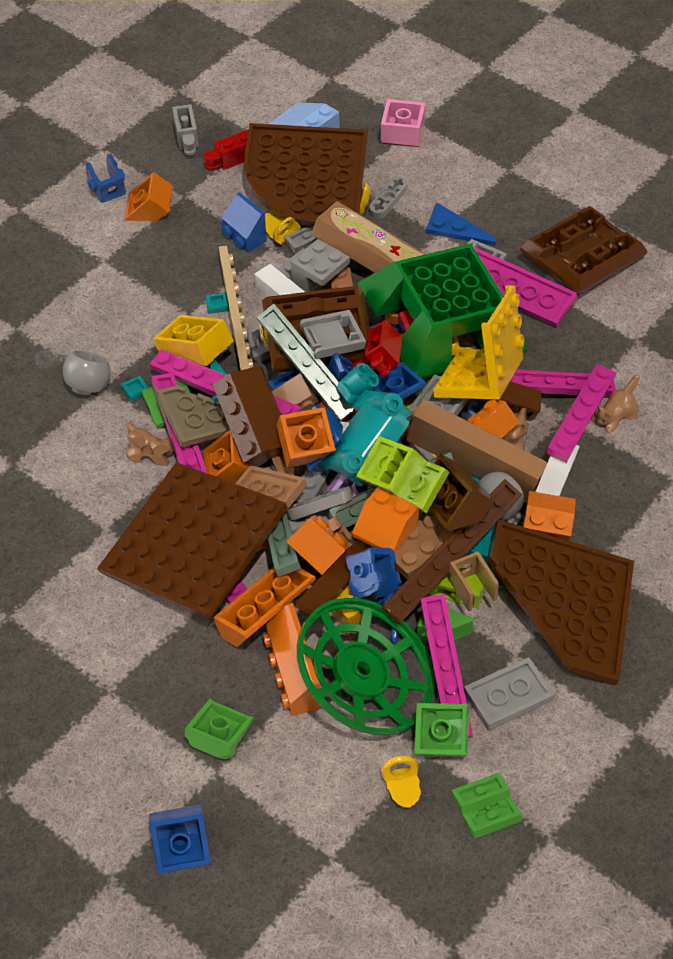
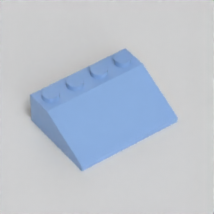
M297 102L269 124L340 128L339 111L327 104Z

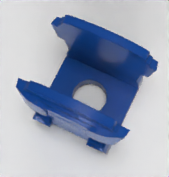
M111 154L106 156L110 178L103 181L98 179L91 163L86 162L89 189L91 192L96 193V197L101 203L126 194L124 185L125 174L122 169H118V164ZM116 186L114 190L107 192L109 188Z
M372 547L346 557L351 578L349 589L353 597L360 598L370 595L373 598L386 597L390 593H395L402 584L399 572L395 571L396 557L392 548Z

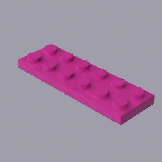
M474 247L503 296L506 294V285L515 286L516 294H519L520 298L519 312L557 328L576 301V292Z

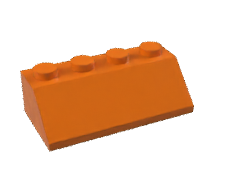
M273 567L213 617L221 638L238 647L316 580L315 576L299 569L278 577L275 567Z
M293 603L287 604L266 623V633L263 634L265 647L271 648L272 651L269 654L271 667H276L278 671L275 674L278 689L283 688L284 694H281L284 709L289 708L291 716L320 709V705L312 697L299 670L297 641L301 626ZM304 654L310 678L315 687L319 689L311 658Z

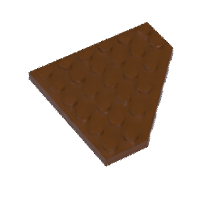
M498 519L495 524L488 561L490 566L569 672L617 685L620 679L634 561Z

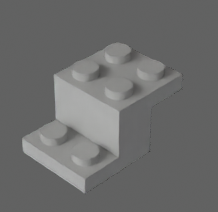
M317 239L306 249L303 247L277 270L303 291L309 292L318 284L321 286L325 285L350 264V257Z

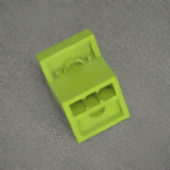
M379 436L356 477L363 482L384 489L419 506V511L427 513L450 472L443 467L427 462L413 448Z

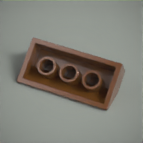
M261 366L229 373L212 384L243 463L258 467L283 452L276 426L281 412Z
M440 453L434 464L445 468L450 473L430 506V511L448 531L482 521L485 515L491 511L495 501L461 464Z

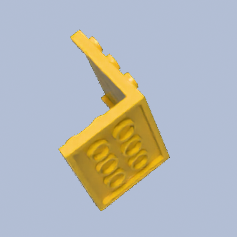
M506 285V294L488 322L481 324L484 349H472L470 347L459 349L434 387V398H501L523 360L524 336L520 333L522 317L521 314H518L520 298L519 294H516L515 286Z

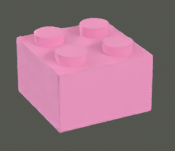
M387 99L381 122V142L420 146L425 124L426 103Z

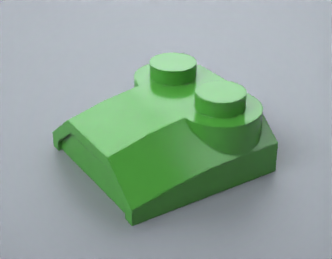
M209 699L187 725L184 736L192 747L217 758L228 759L235 755L236 747L253 723L254 717L247 716Z
M417 703L415 755L426 758L467 756L469 734L468 704Z

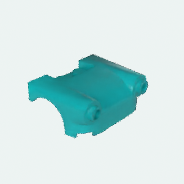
M364 390L352 407L357 413L343 432L342 441L335 447L336 451L329 454L318 467L327 474H330L331 470L358 486L364 485L365 482L358 479L356 475L378 437L381 436L397 442L410 423L406 419L408 414H412V411L403 405L402 398L396 393Z

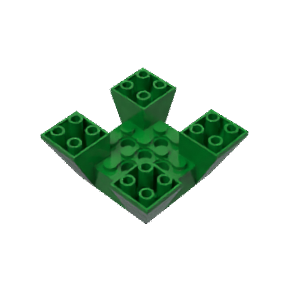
M472 244L396 261L358 282V286L363 288L364 298L375 317L404 309L409 311L414 322L402 336L399 360L422 379L444 374L452 361V337L472 332L480 347L484 349L481 324L488 322L504 297ZM525 340L522 348L523 352L528 350Z

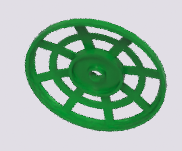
M346 597L334 599L315 609L304 622L299 632L297 661L306 687L312 697L329 715L356 731L371 735H391L411 728L416 723V712L410 719H407L397 709L405 701L408 690L425 691L421 703H431L435 688L434 670L426 647L408 623L403 620L398 625L381 609L382 605L360 598ZM342 609L363 611L360 625L346 623L337 626L334 625L329 612ZM372 615L390 624L404 639L393 645L382 634L369 628ZM321 617L327 631L318 640L314 650L303 642L310 626ZM356 632L358 633L357 642L345 644L339 633ZM368 637L380 643L386 651L380 653L376 648L367 644ZM330 638L338 650L334 658L322 654L323 647ZM409 647L412 648L425 676V682L409 680L406 665L400 655L401 652ZM304 654L314 660L315 672L322 686L319 689L315 687L310 678ZM392 658L398 668L400 679L390 676V668L387 662ZM321 664L332 668L335 681L330 684L326 682ZM357 666L362 667L366 675L361 674L358 671ZM388 686L400 689L396 700L392 704L381 694ZM343 689L346 693L353 696V707L341 700L335 692ZM329 696L341 708L354 714L355 721L339 713L324 698ZM374 699L383 709L365 711L363 700ZM390 715L400 724L394 728H374L365 726L364 717L381 718Z

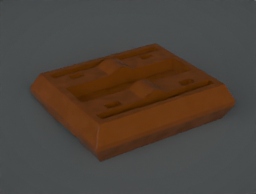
M591 206L532 237L520 246L521 252L529 261L565 288L576 292L577 297L637 262L648 252L642 242L628 232H622Z
M360 286L268 296L262 299L263 311L275 304L308 345L309 343L300 327L301 320L350 310L367 344L370 324L363 288ZM348 326L342 327L346 336H350V328ZM267 333L272 371L279 373L298 370ZM366 344L365 349L340 355L351 362H356L365 358ZM332 356L319 359L327 367Z

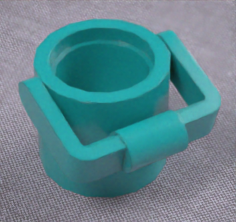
M359 363L340 380L337 388L347 402L355 404L364 390H373L379 384V379L376 372L370 366Z

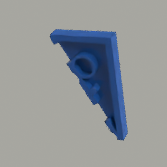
M435 204L426 228L427 234L465 241L473 239L486 245L496 246L497 238L441 204Z

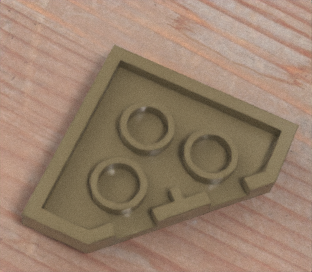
M179 385L157 390L156 396L181 448L219 438L230 430L221 405L215 403L214 399L199 393L198 395L187 392L186 388Z

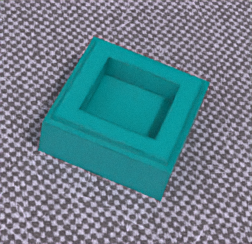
M226 293L205 295L208 314L229 311Z
M141 376L121 384L122 390L130 401L142 397L141 390L149 388Z

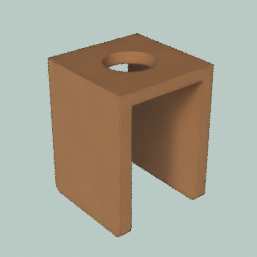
M479 551L450 562L449 581L468 611H471L473 608V591L464 579L466 577L476 574L492 600L496 601L498 597L499 583ZM470 564L467 569L459 571L462 566Z

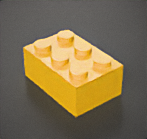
M179 315L153 338L158 352L164 349L202 366L211 364L213 359L226 351L227 347L234 342L224 319Z

